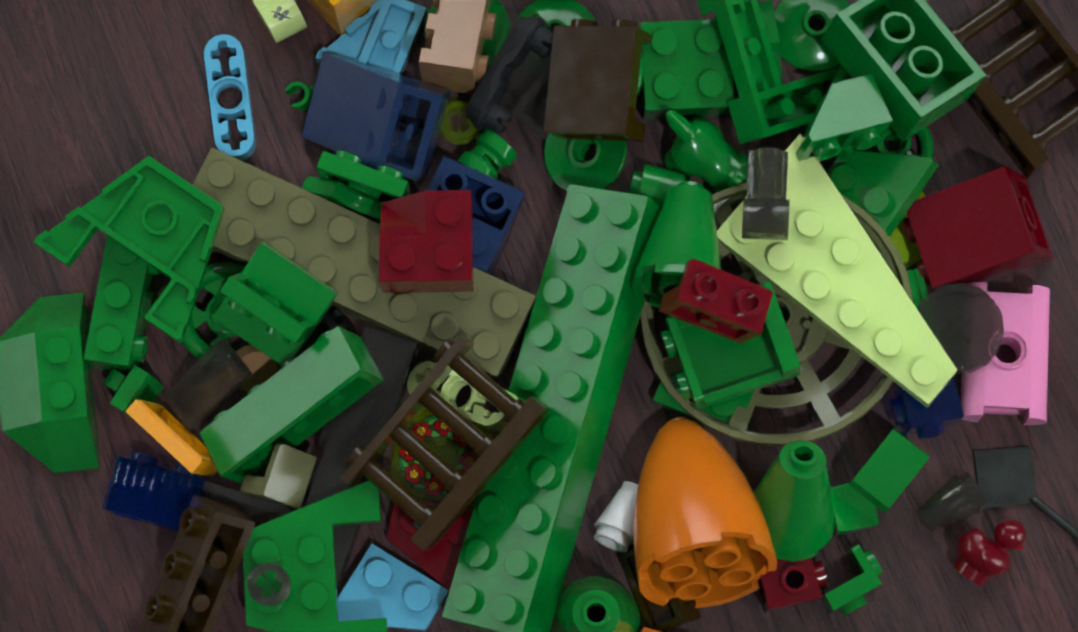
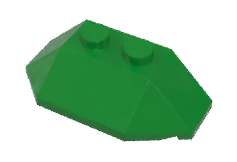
M84 292L39 297L0 337V412L2 431L55 474L101 469L92 367L84 360L89 333L86 294Z

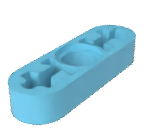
M226 34L217 35L208 41L204 49L214 140L219 151L245 161L252 156L257 144L246 56L241 43L235 37ZM228 47L231 54H236V56L229 58L232 76L224 77L219 59H213L220 56L221 48ZM233 87L240 90L243 97L241 103L236 108L225 109L218 104L219 94L224 89ZM246 115V119H245V120L239 119V118H241V117H243V116ZM228 120H237V128L241 137H247V140L240 142V149L232 150L229 143H224L225 140L231 139V128Z

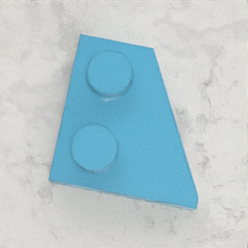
M377 0L370 6L369 12L362 17L356 18L345 28V33L328 48L323 47L316 55V61L321 64L323 53L327 52L402 75L425 21L427 8L407 0Z
M371 544L337 598L339 621L387 618L388 627L426 631L447 598L449 590L374 544Z

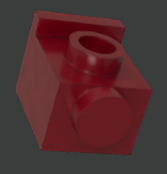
M812 558L795 562L777 560L776 571L767 572L761 575V578L758 580L765 613L818 601L822 598L820 589L828 587L822 562L813 563ZM790 572L800 574L802 577L801 587H789L786 583V575Z

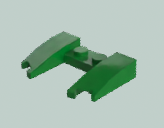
M697 0L701 15L715 12L740 98L727 101L739 143L744 144L810 123L823 98V83L831 84L837 68L782 85L757 0Z

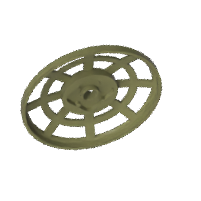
M759 181L742 183L712 195L714 214L720 227L733 213L731 206L741 203ZM842 196L913 302L907 271L898 250L884 229L865 210ZM718 243L721 261L731 252ZM735 256L742 271V274L739 276L740 278L757 285L768 282ZM772 285L778 304L789 313V320L786 326L801 365L800 376H797V379L804 391L787 395L760 394L761 389L755 390L747 409L737 406V410L732 415L730 423H725L703 409L696 410L694 402L691 399L684 401L682 395L671 383L672 375L682 371L678 356L669 358V356L663 358L655 327V307L649 304L650 296L646 295L641 312V324L645 348L654 372L668 394L688 415L708 429L733 440L759 446H785L797 440L809 442L820 440L840 432L861 419L882 399L894 382L883 373L868 395L853 409L839 416L827 394L835 390L848 378L859 363L861 355ZM823 343L849 350L840 366L827 379L820 382L809 359L818 352ZM811 403L823 424L810 430L788 434L758 433L747 430L755 406L785 409Z

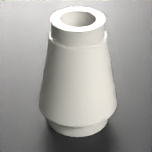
M624 481L621 488L595 522L594 526L597 530L594 539L603 546L614 551L627 552L629 546L634 545L633 520L638 484Z

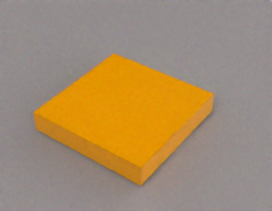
M135 400L125 411L191 474L214 476L218 471L207 447L161 404L145 400Z

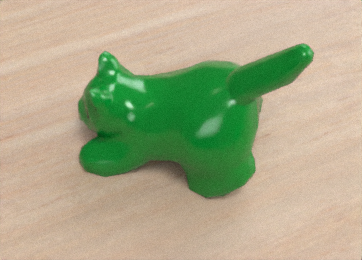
M674 110L666 111L665 117L668 125L678 135L673 142L672 149L665 154V165L668 170L686 174L685 179H689L692 176L699 177L710 186L714 193L742 183L756 181V176L762 171L761 164L726 142L718 126L708 119L693 117L688 121ZM739 203L732 205L731 208L738 206Z

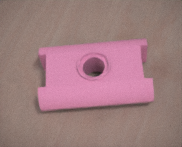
M987 282L969 283L964 286L960 419L969 422H979L983 414L1023 416V425L1047 423L1049 288L1032 285L1028 293L1024 294L987 291ZM1004 344L1011 347L1016 354V361L1013 363L1001 362L995 355V346Z

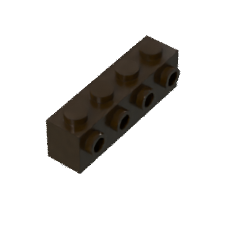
M193 495L189 507L183 511L180 517L179 532L173 547L163 559L161 577L155 592L147 599L144 609L145 616L138 632H212L255 522L231 505Z

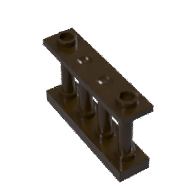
M995 0L955 29L952 27L948 29L965 48V43L1011 10L1016 13L1028 30L984 62L976 61L986 74V77L966 102L1023 175L1026 176V179L1038 172L1049 159L1045 153L1047 152L1046 146L1078 124V102L1037 132L1033 130L1028 132L1018 119L1020 116L1019 111L1066 78L1078 92V54L1035 0ZM1040 44L1054 61L1055 65L1009 98L1007 96L1001 97L991 85L992 77Z
M459 336L456 341L449 338L441 345L433 356V360L437 362L436 365L367 447L363 444L359 445L349 455L344 463L348 470L340 478L346 484H357L363 476L366 477L415 520L413 526L418 531L410 540L424 552L434 549L550 411V408L538 397L530 396L526 402L522 398L514 399L464 356L474 343L468 337ZM452 370L504 414L502 419L507 422V425L497 437L491 433L486 436L435 392ZM422 406L427 408L475 450L473 455L477 460L466 473L462 469L456 471L405 427ZM392 441L397 443L445 485L443 490L448 495L437 508L432 504L427 507L376 462Z

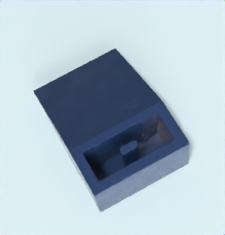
M324 52L302 137L336 152L340 150L359 157L362 163L378 169L379 166L393 168L401 172L405 178L419 182L428 175L451 90Z

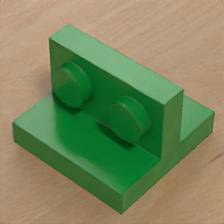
M261 242L243 271L229 276L220 292L226 295L212 318L283 366L286 361L300 354L339 292L267 242Z

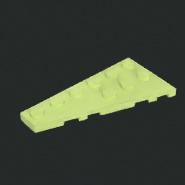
M799 134L717 230L718 242L766 281H771L775 288L927 408L956 374L957 368L820 162L815 157L802 161L798 160L796 151L803 139L802 135Z

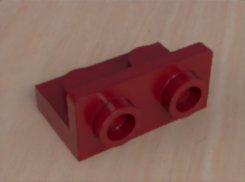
M691 259L686 262L680 285L663 294L658 311L742 344L762 333L773 293L770 289L699 260Z

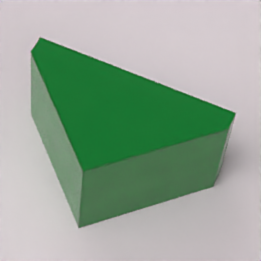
M894 427L849 485L886 513L928 461L931 454L898 428Z

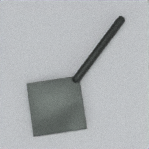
M1031 446L973 452L980 509L1032 504L1078 541V529L1037 497Z

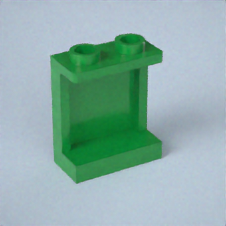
M771 281L760 284V286L770 289L773 293L762 333L742 344L674 317H666L668 330L661 332V336L669 358L678 356L683 372L675 376L684 401L692 398L696 410L800 376L801 365Z

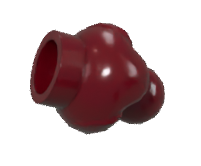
M1014 519L1000 521L994 530V542L985 537L984 532L979 528L965 532L958 539L957 551L959 557L953 564V567L963 576L981 587L985 585L990 577H998L1005 574L1010 567L1008 551L1024 549L1022 545L1025 540L1023 525Z

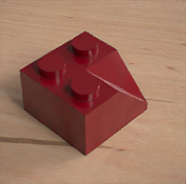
M471 190L422 191L382 202L379 232V282L383 293L474 292L473 200Z

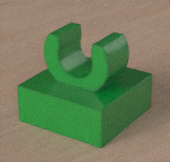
M135 365L127 377L112 369L103 383L116 393L110 404L132 420L134 419L125 412L135 400H145L154 403L164 388L153 376Z

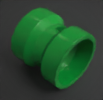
M484 128L476 138L475 147L471 151H464L456 162L498 180L497 174L502 168L510 167L518 158V155L498 134Z

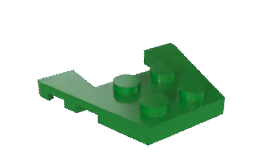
M148 156L103 188V192L82 208L78 206L67 214L64 221L47 232L45 230L39 234L33 242L43 251L70 268L94 234L100 231L171 279L144 318L180 344L185 337L225 209L223 205Z
M370 481L364 482L253 528L243 553L246 625L248 627L267 632H388L387 618L339 621L334 526L382 523L380 490Z

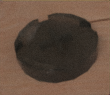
M964 283L943 285L934 290L933 293L926 299L924 298L918 305L917 310L957 368L956 374L975 372L988 365L999 352L1004 337L1002 313L994 300L981 288Z

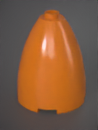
M677 417L667 421L657 432L647 452L635 498L633 520L634 557L640 592L647 600L661 606L666 605L670 599L678 597L684 601L693 600L695 608L721 605L745 597L759 589L758 580L761 578V575L770 571H776L777 558L773 542L758 499L733 457L711 433L699 423L685 417Z

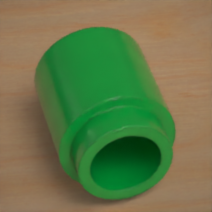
M644 164L642 172L633 171L628 193L649 196L662 207L666 194L671 187L683 181L693 180L685 179L686 174Z

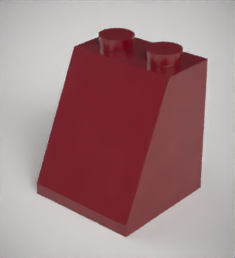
M1005 166L915 200L907 211L908 217L903 219L907 236L912 243L917 242L922 259L917 261L920 275L924 278L925 284H931L934 290L946 292L963 287L969 283L980 282L1054 259L1026 176Z

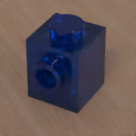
M954 376L927 408L900 386L894 392L895 398L890 399V409L895 425H902L905 435L917 433L919 440L945 434L944 427L958 424L964 417Z

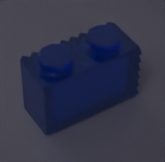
M132 452L130 459L118 456L102 507L103 510L110 514L179 532L180 517L183 511L189 507L193 495L207 498L210 483L206 479L200 478L198 474H191L182 464L175 463L174 470H169L157 466V458L143 453Z

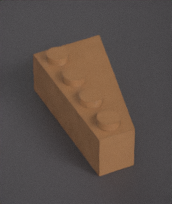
M433 0V8H436L435 14H428L425 28L427 33L425 48H421L419 58L423 82L447 88L453 92L472 95L475 93L477 82L482 81L489 65V56L482 55L485 39L493 40L496 14L489 13L491 0Z

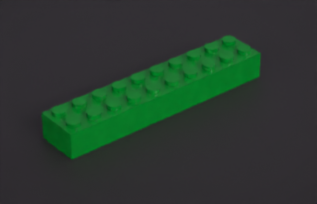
M569 184L509 387V392L515 394L518 399L522 398L525 402L530 396L538 397L550 408V411L477 496L442 617L482 632H550L646 298V294L641 291L638 298L633 293L631 285L634 272L661 209V206L649 196Z

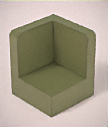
M277 443L274 446L265 476L245 475L240 492L275 506L300 509L317 457L285 444Z

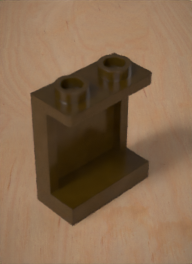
M572 19L571 26H554L544 132L560 139L643 142L645 124L635 120L642 44L651 45L652 35L639 29L638 22L622 19L612 20L611 26H598V22L587 19Z

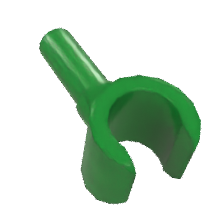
M302 82L290 83L285 89L287 95H295L300 91H305L304 99L301 102L292 104L291 107L300 112L308 111L315 85L308 87Z

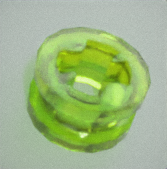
M456 101L448 104L441 125V133L452 144H467L478 134V130H476L469 117L467 118L468 130L461 132V129L458 128V133L450 130L452 127L450 117L458 114L460 119L461 114L467 115L465 112L468 105L467 102Z

